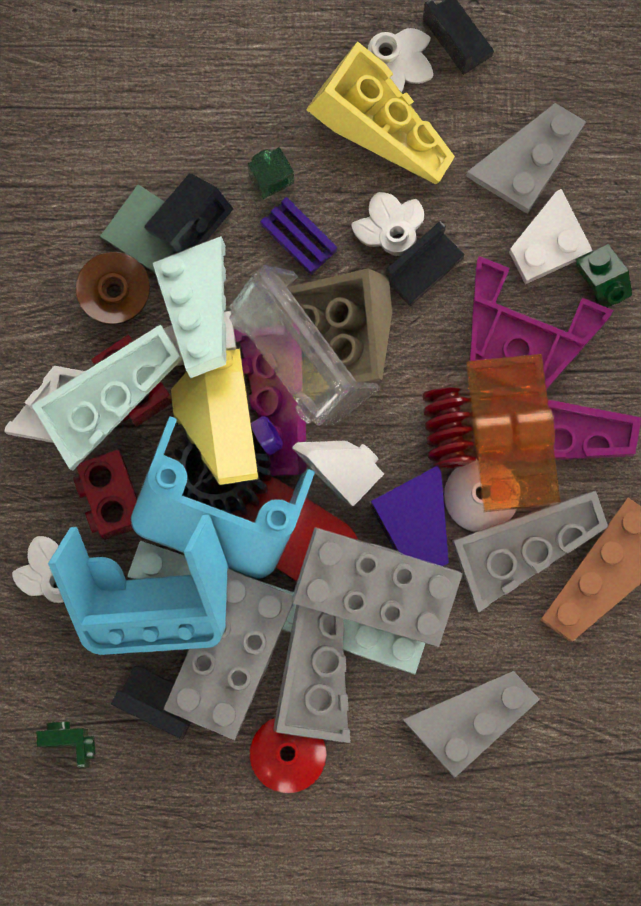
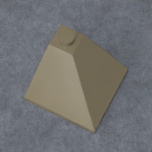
M368 268L271 291L274 326L285 324L303 325L305 395L383 379L392 318L390 285L387 276Z

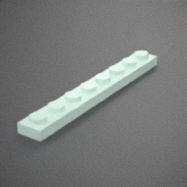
M140 541L128 573V578L144 579L191 575L184 555ZM264 583L293 596L294 592ZM294 603L282 629L290 633L296 608ZM343 618V651L414 675L416 674L425 646L424 642Z

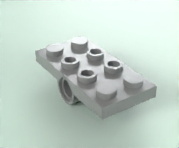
M315 527L291 601L300 606L439 647L463 573L407 556L380 545L365 543Z
M228 569L226 628L223 636L214 647L189 649L163 710L236 740L293 603L291 600L293 596Z

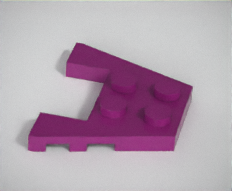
M479 256L475 270L469 372L523 395L540 398L609 320L613 310L582 298L568 332L560 330L497 304V298L510 268Z

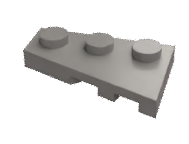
M555 103L467 171L466 177L528 214L581 133L586 121Z
M512 671L405 718L403 721L455 778L540 699Z

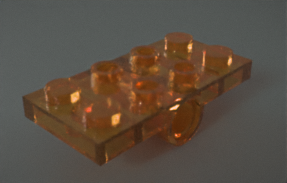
M542 354L467 361L466 372L483 512L559 505L561 500L554 453V421L552 411L548 407Z

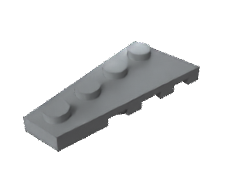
M591 491L452 540L476 612H481L501 596L508 594L566 553L571 552L606 529L608 524L597 492Z
M296 604L273 728L275 732L350 743V729H348L347 711H349L348 695L346 694L345 685L346 657L343 651V618Z

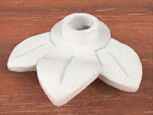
M406 28L397 34L382 32L370 40L368 50L388 66L393 73L390 78L401 93L405 82L420 84L433 78L431 64L422 54V51L425 50L431 39L426 33L418 29ZM383 47H388L392 50V54L383 56L379 50Z
M378 192L370 200V217L352 222V229L355 236L366 246H382L391 255L401 256L416 243V230L424 221V210L417 199L409 200L401 205L393 195ZM404 234L399 239L392 238L394 235Z
M37 536L32 540L28 548L29 564L14 570L12 576L16 585L27 595H44L51 602L63 603L64 601L59 589L53 588L55 579L48 565L58 548V544L48 537Z

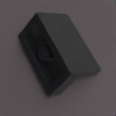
M433 0L425 2L424 22L463 75L493 56V48L457 0H443L437 5Z
M188 174L144 227L150 234L164 241L174 254L205 243L234 208L217 187L193 174Z
M439 221L386 270L389 285L410 307L464 259L465 254L444 234L446 225L442 221Z
M139 666L133 667L122 691H117L111 702V705L182 740L191 724V721L163 710L174 684Z

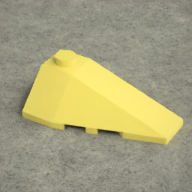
M357 42L326 80L306 110L335 133L434 184L439 183L455 156L428 121H422L412 108L411 104L414 101L407 92L402 94L390 77L393 73L388 66Z
M240 349L226 350V365L191 379L186 372L171 389L174 418L177 419L179 425L182 424L190 442L199 449L202 460L219 485L258 479Z

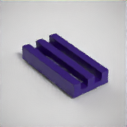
M287 197L281 201L278 207L271 210V214L268 217L265 216L260 221V225L310 275L337 252V246ZM286 211L325 249L323 253L284 215ZM276 220L316 258L313 263L273 224Z

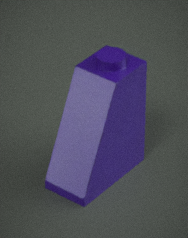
M437 465L372 500L370 507L395 551L447 567L449 559L442 472Z

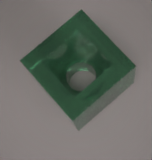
M280 147L273 151L270 149L260 151L252 157V162L247 164L249 177L262 200L294 184V171Z

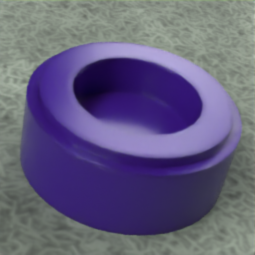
M262 416L251 423L257 440L269 455L282 449V439L267 417Z

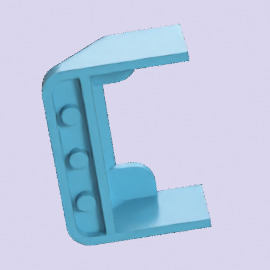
M170 416L132 512V528L139 536L184 553L202 515H210L228 569L253 579H261L270 575L276 568L296 526L315 471L307 469L299 476L290 503L283 500H271L265 503L260 508L255 523L182 496L187 483L186 470L179 461L164 456L177 421L176 418Z
M202 515L184 550L191 575L126 580L121 567L112 559L106 557L89 558L77 527L69 528L48 563L80 642L92 653L107 655L211 648L220 642L225 631L228 566L210 515Z

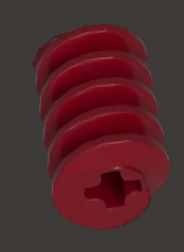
M439 388L422 394L423 401L430 403L424 408V415L433 418L425 423V429L433 432V434L427 437L426 442L429 446L436 447L428 452V459L438 462L430 466V468H434L437 465L440 469L458 468L476 461V457L465 455L464 452L474 447L475 444L472 441L463 440L464 435L473 432V427L462 425V421L472 417V413L460 410V406L470 403V398L459 396V391L462 390L460 388Z

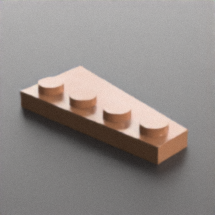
M630 498L625 500L608 524V527L602 532L540 619V621L569 642L574 641L641 584L640 505Z

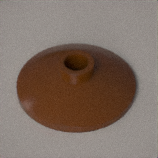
M107 252L93 257L83 266L76 281V296L81 308L89 317L104 324L114 325L130 321L143 310L150 294L149 278L144 267L135 258L120 252ZM113 286L121 289V293L117 297H110L108 295V290Z

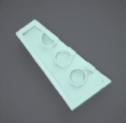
M221 236L153 262L183 362L190 379L226 365V325L224 323V310H226L224 281H226V269L223 256L226 254L225 243Z
M161 325L32 404L33 409L70 470L73 471L182 360V357Z

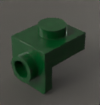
M608 244L575 259L577 270L594 291L597 304L608 308L631 297L632 288L629 270Z
M70 722L47 723V730L36 731L37 747L76 746L77 768H89V760L95 759L94 736H88V729H70Z

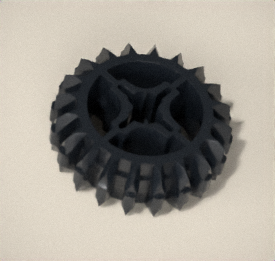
M252 432L258 479L219 485L202 460L201 452L188 438L184 437L183 440L186 449H175V456L184 466L187 473V483L182 496L230 514L239 510L245 516L248 512L246 508L248 503L259 506V499L256 494H267L268 488L264 482L271 481L272 474L268 469L272 464L269 455H266V451L258 442L254 432ZM201 462L204 469L198 476L199 481L194 485V474Z

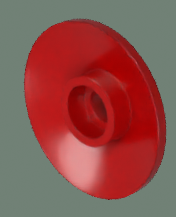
M275 718L260 727L252 740L250 747L252 769L257 778L274 791L282 793L302 791L311 786L324 769L326 762L324 739L277 733L273 730ZM290 746L295 750L294 759L288 762L282 760L280 756L282 748Z

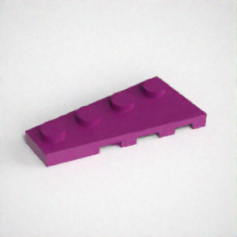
M285 324L235 329L236 342L241 343L244 356L241 359L243 373L248 375L252 395H249L251 408L256 410L258 418L264 416L272 422L283 442L282 449L269 455L272 464L268 469L272 476L301 475L307 470V464L292 447L297 442H306L303 325Z
M494 389L479 464L631 457L636 454L641 417Z

